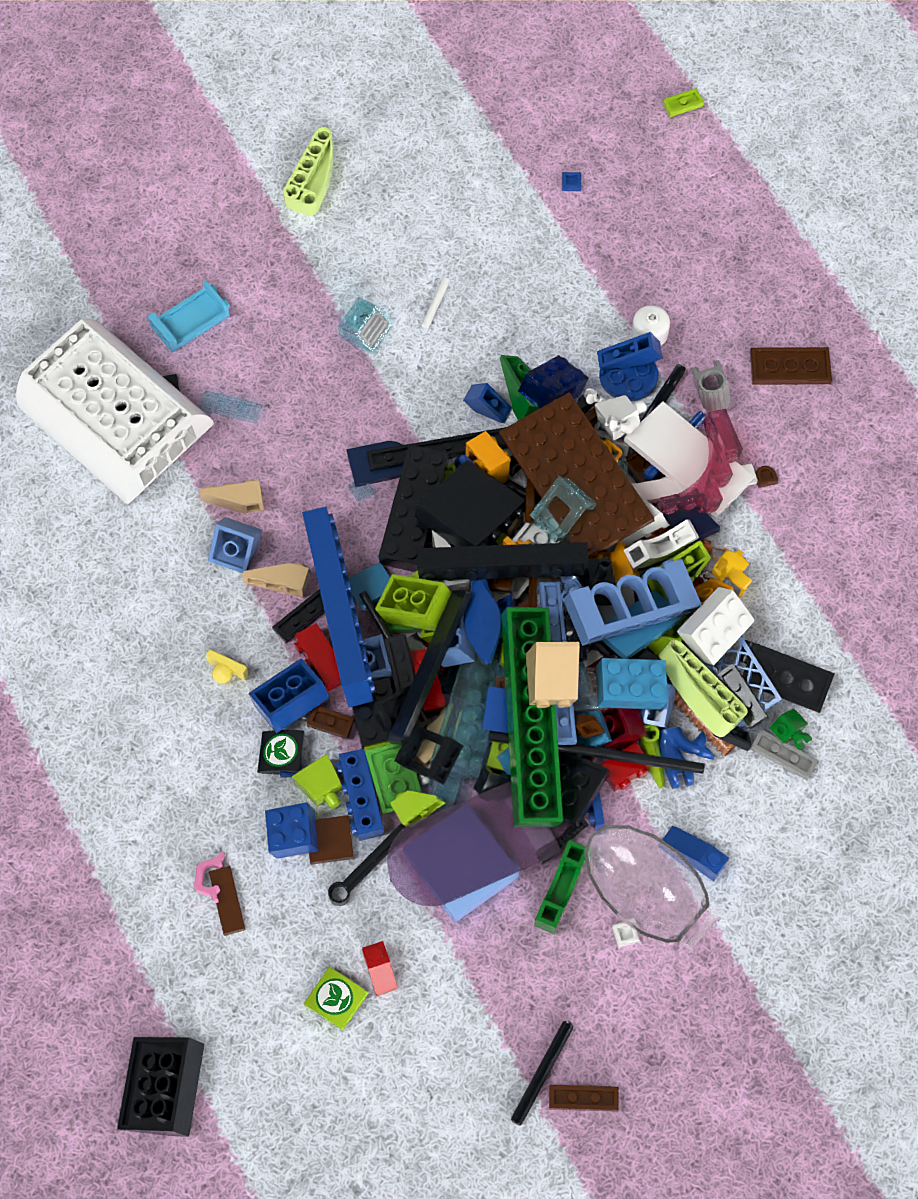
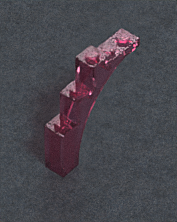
M726 409L707 412L703 421L709 446L706 469L701 477L686 490L678 494L660 497L656 508L662 514H672L682 509L691 510L697 507L699 513H712L719 508L723 500L719 488L726 486L733 475L729 463L737 461L743 450Z

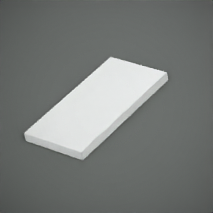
M664 402L658 405L640 422V425L632 433L627 434L624 438V442L716 518L755 479L750 472Z

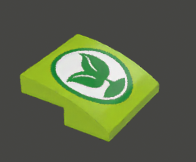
M329 967L303 1004L343 1031L369 993L341 973Z

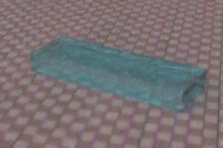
M205 390L199 408L202 411L257 424L263 406L260 403Z

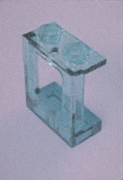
M558 476L530 516L535 520L534 524L542 530L545 529L549 533L548 537L556 543L559 541L568 543L565 535L584 510H592L597 503L569 478ZM555 496H558L570 508V512L557 529L541 516Z

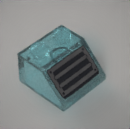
M358 297L338 325L339 338L373 355L393 324L376 305Z

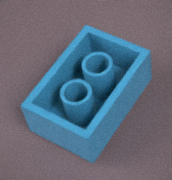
M602 658L596 665L598 707L662 709L668 703L666 660Z

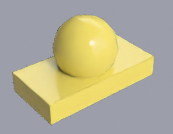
M209 650L206 654L208 663L215 666L212 671V677L217 683H228L232 679V675L246 680L248 671L245 665L213 650Z

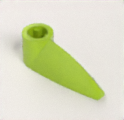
M644 725L646 733L650 737L653 736V738L649 739L645 736L639 740L641 750L645 754L661 757L658 728L655 725ZM650 766L649 770L659 788L665 787L664 768Z

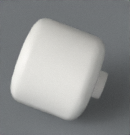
M655 305L640 308L635 313L633 319L632 338L652 332L662 346L667 340L670 328V318L667 312Z

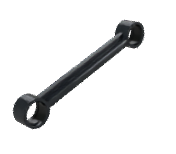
M427 817L412 828L401 823L343 882H335L329 887L328 896L330 902L335 906L347 904L351 897L350 892L413 829L424 827ZM337 887L345 888L348 894L341 901L332 898V892Z

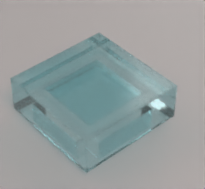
M354 482L348 485L356 502L375 495L370 483L355 487Z

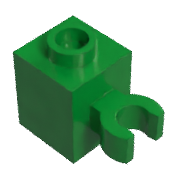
M794 708L781 714L770 726L771 731L783 744L793 739L795 747L799 750L806 747L802 743V739L806 743L812 740L808 733L802 732L808 723Z

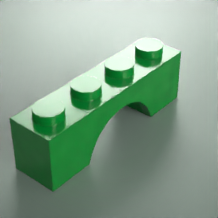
M571 840L568 841L552 884L535 918V927L555 935L586 862L590 848Z

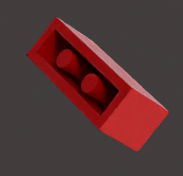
M315 623L295 634L296 643H294L297 652L304 654L306 658L304 662L323 682L326 691L329 692L342 685L334 650L318 624Z

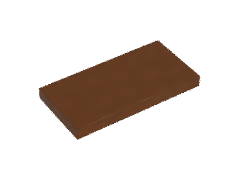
M829 347L750 348L752 385H819L832 383Z

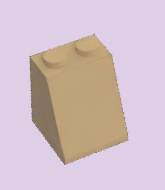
M536 642L526 653L529 705H536L537 708H546L550 705H558L560 708L570 707L578 699L579 642Z

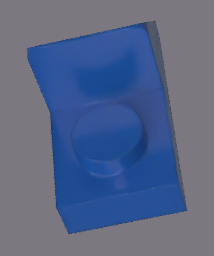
M599 792L588 811L591 810L588 812L590 825L594 824L595 831L603 830L605 825Z

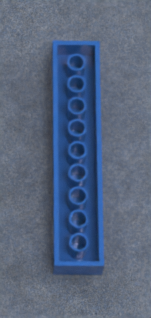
M326 506L302 512L340 680L348 707L373 702L372 693H375L376 690L371 676L333 513L328 514Z

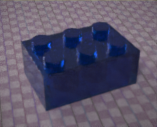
M558 355L527 372L518 392L536 406L542 408L568 392L576 399L581 395L589 377L580 369L570 364L566 358Z

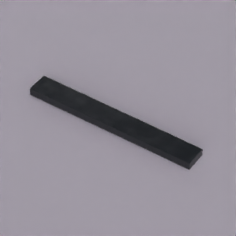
M504 428L486 430L490 436L497 440L498 446L501 449L508 448L499 435V431ZM485 431L417 442L411 445L449 453V458L466 455V442ZM409 444L367 451L370 471L403 466Z
M452 591L387 739L389 743L396 745L407 744L472 594L469 591Z

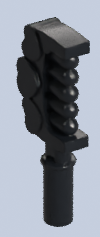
M582 819L578 827L574 825L569 826L557 838L558 842L556 844H551L548 849L537 857L539 862L543 865L556 852H559L558 849L561 846L565 847L569 840L577 836L585 827H588L589 824L585 819Z

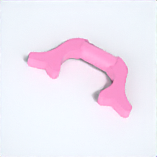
M220 852L217 857L211 860L201 862L196 867L195 890L199 894L211 897L215 903L219 901L217 894L220 892V888L218 885L204 887V875L209 868H224L222 864L225 858L224 852Z

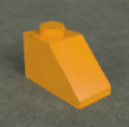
M622 541L617 543L610 558L615 583L625 575L640 577L638 569H633L623 551L628 547Z

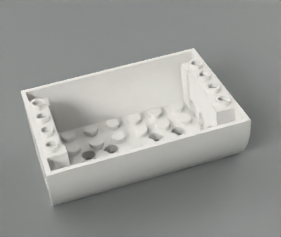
M81 319L22 372L17 386L16 399L18 407L127 505L214 425L213 420L106 327L93 319ZM92 380L99 381L95 387H90L89 383ZM121 404L127 405L124 411L116 410ZM138 416L141 418L136 424L130 422L133 417Z

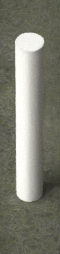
M448 278L442 279L424 318L422 327L429 328L450 282Z

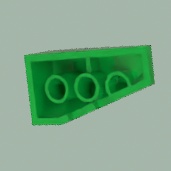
M500 356L512 409L518 421L558 399L552 391L548 392L543 387L544 383L541 379L537 380L531 375L532 370L518 356Z

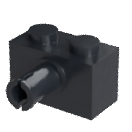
M607 558L588 559L589 575L580 576V579L583 580V587L589 586L591 590L596 584L602 582L615 586L611 560ZM601 594L594 595L596 605H612L606 596Z

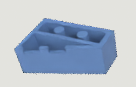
M465 611L441 664L443 667L475 662V650L467 637L464 625Z

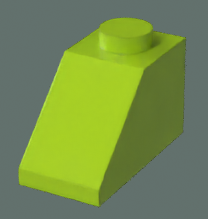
M407 790L399 793L390 804L401 823L412 828L444 805L445 801L436 795Z

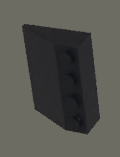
M133 1037L117 1130L189 1137L205 1044L189 1037Z

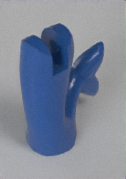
M681 727L667 728L659 732L661 757L686 760L678 749L689 754L714 760L712 752L705 746L706 735L704 731L694 741L688 740ZM665 768L672 789L679 788L678 774L683 773L686 787L694 784L693 772Z

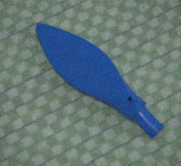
M488 579L471 580L470 593L472 595L466 607L464 625L473 649L485 664H488L495 654L501 635V611L490 592Z

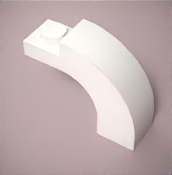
M685 520L666 533L650 540H639L623 551L633 569L651 566L685 549V546L697 540L699 536L691 521Z

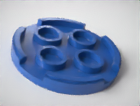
M655 362L639 366L600 369L599 371L600 383L610 396L616 398L624 395L630 401H638L650 395L657 385L659 376Z

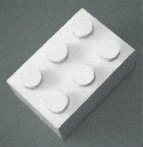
M718 587L677 632L701 662L714 665L755 620L733 590Z

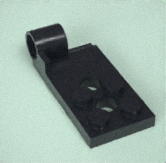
M745 640L783 700L817 713L821 712L835 673L763 645ZM741 654L740 662L745 663L746 668H750L751 658ZM746 670L742 674L745 681H747L749 672ZM752 672L750 684L761 686L762 675ZM784 672L792 674L793 680L790 684L782 682L781 675ZM805 679L810 680L813 685L809 692L801 688V683ZM763 690V692L775 696L772 691Z

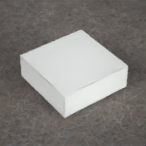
M633 920L611 926L618 948L640 941Z

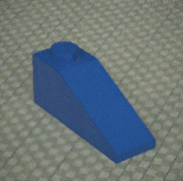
M652 332L597 351L599 368L601 370L646 365L663 359L660 341Z
M675 826L670 828L660 842L713 882L729 860V857L711 844Z

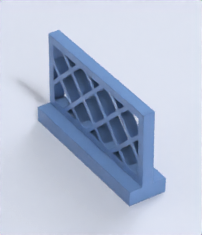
M741 635L739 638V650L728 649L727 652L737 654L735 665L738 669L749 671L746 682L748 686L760 689L758 701L764 705L762 706L764 711H767L783 699ZM727 652L722 656L721 662H716L714 665L702 662L715 676L723 670L724 666L728 667L731 665L725 663ZM741 654L750 656V668L739 666ZM752 672L762 675L761 686L750 684ZM763 690L772 691L776 697L769 703L761 701ZM742 719L737 726L742 729L747 724Z

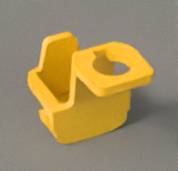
M726 550L713 567L712 574L721 582L728 578L739 587L741 592L738 594V598L740 599L752 583V580L743 573L749 563L742 556L744 552L741 550L736 552Z

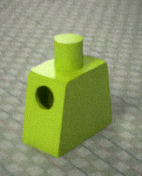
M327 754L292 776L294 784L316 806L326 802L330 809L333 810L342 803L337 796V793L342 791V785Z

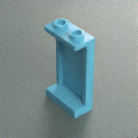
M206 280L202 282L203 288L165 313L157 317L153 312L147 316L150 327L172 353L230 316L228 310L230 308L229 303L224 297L221 299L216 287L213 284L210 285Z

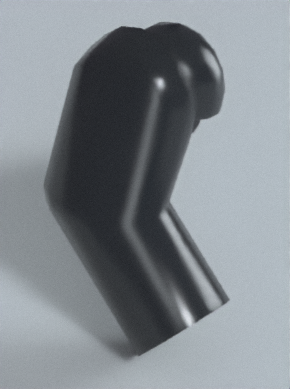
M602 640L586 645L587 654L591 650H595L603 657H608L613 652Z

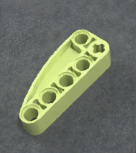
M321 127L316 130L283 190L284 202L287 208L309 216L318 212L326 195L333 168V142L330 129Z
M671 640L659 654V659L666 660V674L678 693L698 718L716 736L724 737L747 715L748 710L746 706L683 643L678 640Z

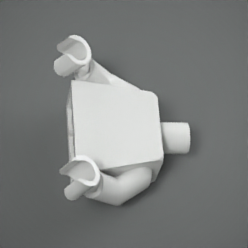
M587 388L584 394L588 404L594 403L597 420L613 440L632 433L640 425L639 414L647 410L643 400L632 403L624 395L607 399L599 395L597 396V391L592 388Z

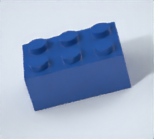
M302 658L248 693L257 711L275 733H278L329 699L323 682Z

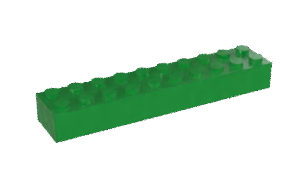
M507 607L501 614L513 824L514 827H557L563 822L556 706L550 705L546 708H537L536 705H529L526 653L536 642H551L549 608Z

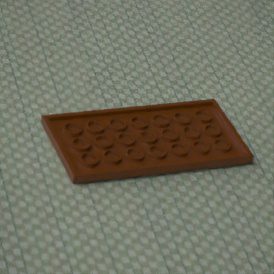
M570 392L499 431L500 437L570 543L588 542V559L655 521L654 516Z

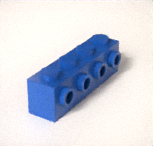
M364 748L339 754L340 762H336L339 775L343 774L345 780L341 782L343 794H348L349 802H345L348 815L353 814L354 822L350 823L353 836H358L359 841L384 835Z

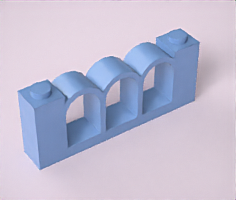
M673 559L667 560L662 563L661 568L653 567L647 570L641 578L635 575H625L620 578L615 586L602 582L596 584L591 590L589 586L583 588L580 586L573 587L568 590V594L563 599L582 646L694 613L702 605L682 559L677 561ZM647 579L656 580L662 585L670 606L657 609L648 588ZM621 587H629L635 591L645 613L631 617L621 594ZM595 594L604 595L610 600L619 621L604 625L594 600Z

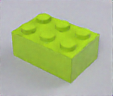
M392 574L375 610L387 623L435 631L451 596V591L442 582Z

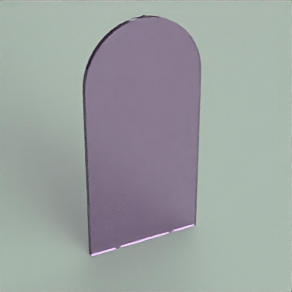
M511 781L404 828L395 837L390 846L387 867L390 882H392L393 886L404 898L422 906H440L561 853V850L550 827H514Z

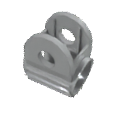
M719 360L713 362V368L700 372L698 367L692 368L694 382L703 409L706 412H711V414L715 412L718 414V412L728 409L727 407L731 401L726 376H724ZM709 375H715L719 386L705 389L703 379Z

